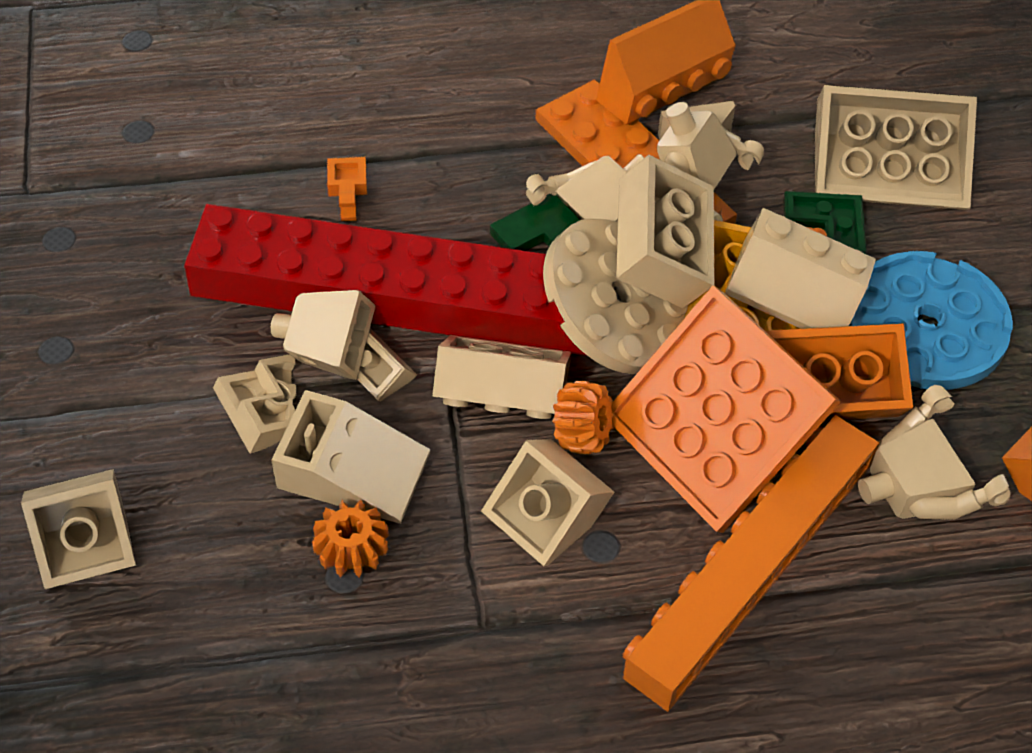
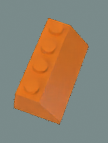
M720 0L693 1L611 39L596 101L627 125L641 117H647L653 111L667 104H673L677 99L691 92H696L717 79L724 78L732 67L731 59L736 45Z
M904 323L766 331L841 401L824 421H830L834 415L843 420L900 417L913 408Z

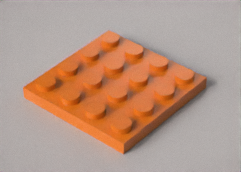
M712 286L612 402L611 410L614 413L612 426L716 532L724 533L841 401L719 288Z

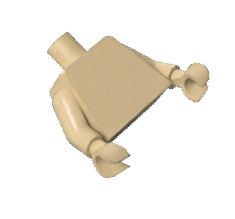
M686 102L675 103L666 110L665 113L670 126L657 145V152L661 161L714 186V189L736 155H738V162L743 169L749 170L754 158L758 165L760 164L764 155V147L759 142L752 140L744 143L741 142L740 137L728 131L720 124L715 113L711 111H690ZM714 211V220L723 221L722 216Z
M638 154L622 168L610 156H603L599 160L592 161L569 173L550 176L547 181H544L539 174H534L527 179L526 187L528 190L526 195L533 205L540 204L547 194L558 195L580 221L591 218L618 221L619 179L641 162L644 157Z
M940 385L930 386L921 397L924 404L919 408L915 406L898 425L879 441V446L870 467L871 476L858 481V489L865 503L872 504L886 499L895 515L902 519L911 517L919 519H958L982 509L983 504L989 502L992 506L1005 504L1010 498V490L1004 474L994 477L983 488L973 490L976 483L935 420L930 419L935 413L946 412L954 406V402L949 398L952 396Z

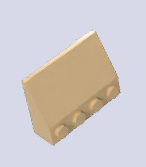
M824 85L817 99L815 193L862 195V202L969 210L971 208L977 97Z

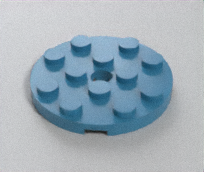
M909 251L896 253L877 260L874 264L867 290L849 326L904 323L912 387L928 389L930 386L940 385L946 390L962 388L982 380L996 369L1007 351L1013 330V320L1004 295L992 280L977 268L960 260L957 265L935 258L936 253ZM924 314L928 317H934L938 321L937 326L926 323L923 320L918 321L919 315Z

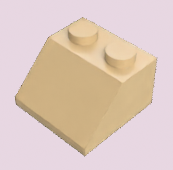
M552 439L526 440L481 512L541 565L548 566L593 526L615 492Z
M114 469L24 491L21 505L44 589L136 566L125 510Z

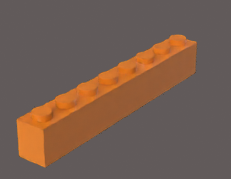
M834 415L824 428L819 426L807 439L805 444L807 448L801 455L795 453L786 462L781 471L783 476L776 484L770 481L762 489L756 500L758 505L751 513L745 510L740 514L732 526L730 538L725 543L721 540L715 543L705 559L706 566L700 573L692 571L685 578L678 591L680 596L672 605L666 602L659 608L651 621V626L653 627L645 637L637 635L629 643L623 653V658L626 660L623 679L669 712L868 471L879 442L837 415Z

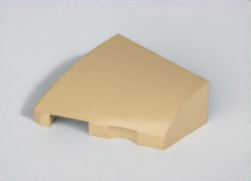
M290 354L259 360L254 371L218 377L213 389L250 454L266 449L281 441L296 410L293 406V401L296 397V385L292 384V370L295 366V358Z

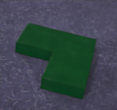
M785 191L783 197V213L785 218L805 227L821 228L827 233V237L867 255L862 195Z
M550 193L540 204L533 205L531 203L490 224V235L502 248L527 251L542 242H545L550 247L558 235L570 225L580 220L557 195Z

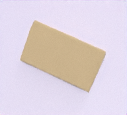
M370 328L357 380L381 402L411 382L417 374Z

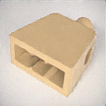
M357 290L301 293L296 297L291 315L276 313L273 316L271 334L275 338L285 339L283 343L284 350L298 361L356 380L376 306Z

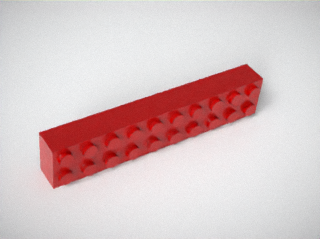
M206 204L184 264L190 296L293 311L296 297L301 293L357 290L376 306L372 324L570 351L572 354L587 356L571 341L560 325L565 321L555 301L548 302L543 278L546 254Z

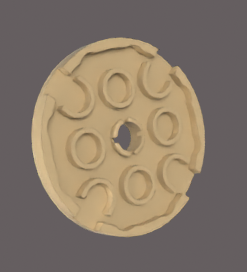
M599 218L578 221L558 235L547 250L543 266V278L548 302L555 301L565 321L560 325L571 341L588 357L614 371L637 374L683 321L688 305L681 308L616 279L618 221ZM616 292H617L618 295L620 296L621 301H619V300L617 299Z

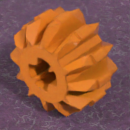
M590 381L566 383L564 388L558 391V402L553 405L555 415L552 422L555 423V439H558L562 449L577 454L601 452L604 445H607L609 442V432L613 430L612 417L614 413L611 410L613 400L611 396H608L606 386L590 383Z
M341 500L338 511L325 507L323 513L324 520L315 521L313 527L315 537L312 541L313 551L317 556H320V562L324 569L335 566L336 574L340 578L348 569H353L359 578L362 574L363 566L376 570L379 564L378 557L386 556L388 551L387 537L389 536L388 525L385 524V521H381V515L377 507L366 511L362 500L353 508H348V505Z

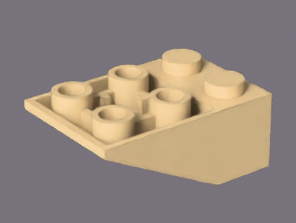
M305 390L271 461L277 489L337 506L343 500L348 505V508H353L362 500L366 511L377 507L382 519L401 524L430 455V449L347 401Z

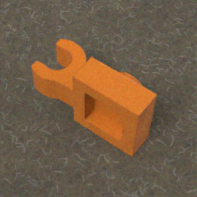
M366 157L327 158L328 196H339L341 221H356V195H367Z

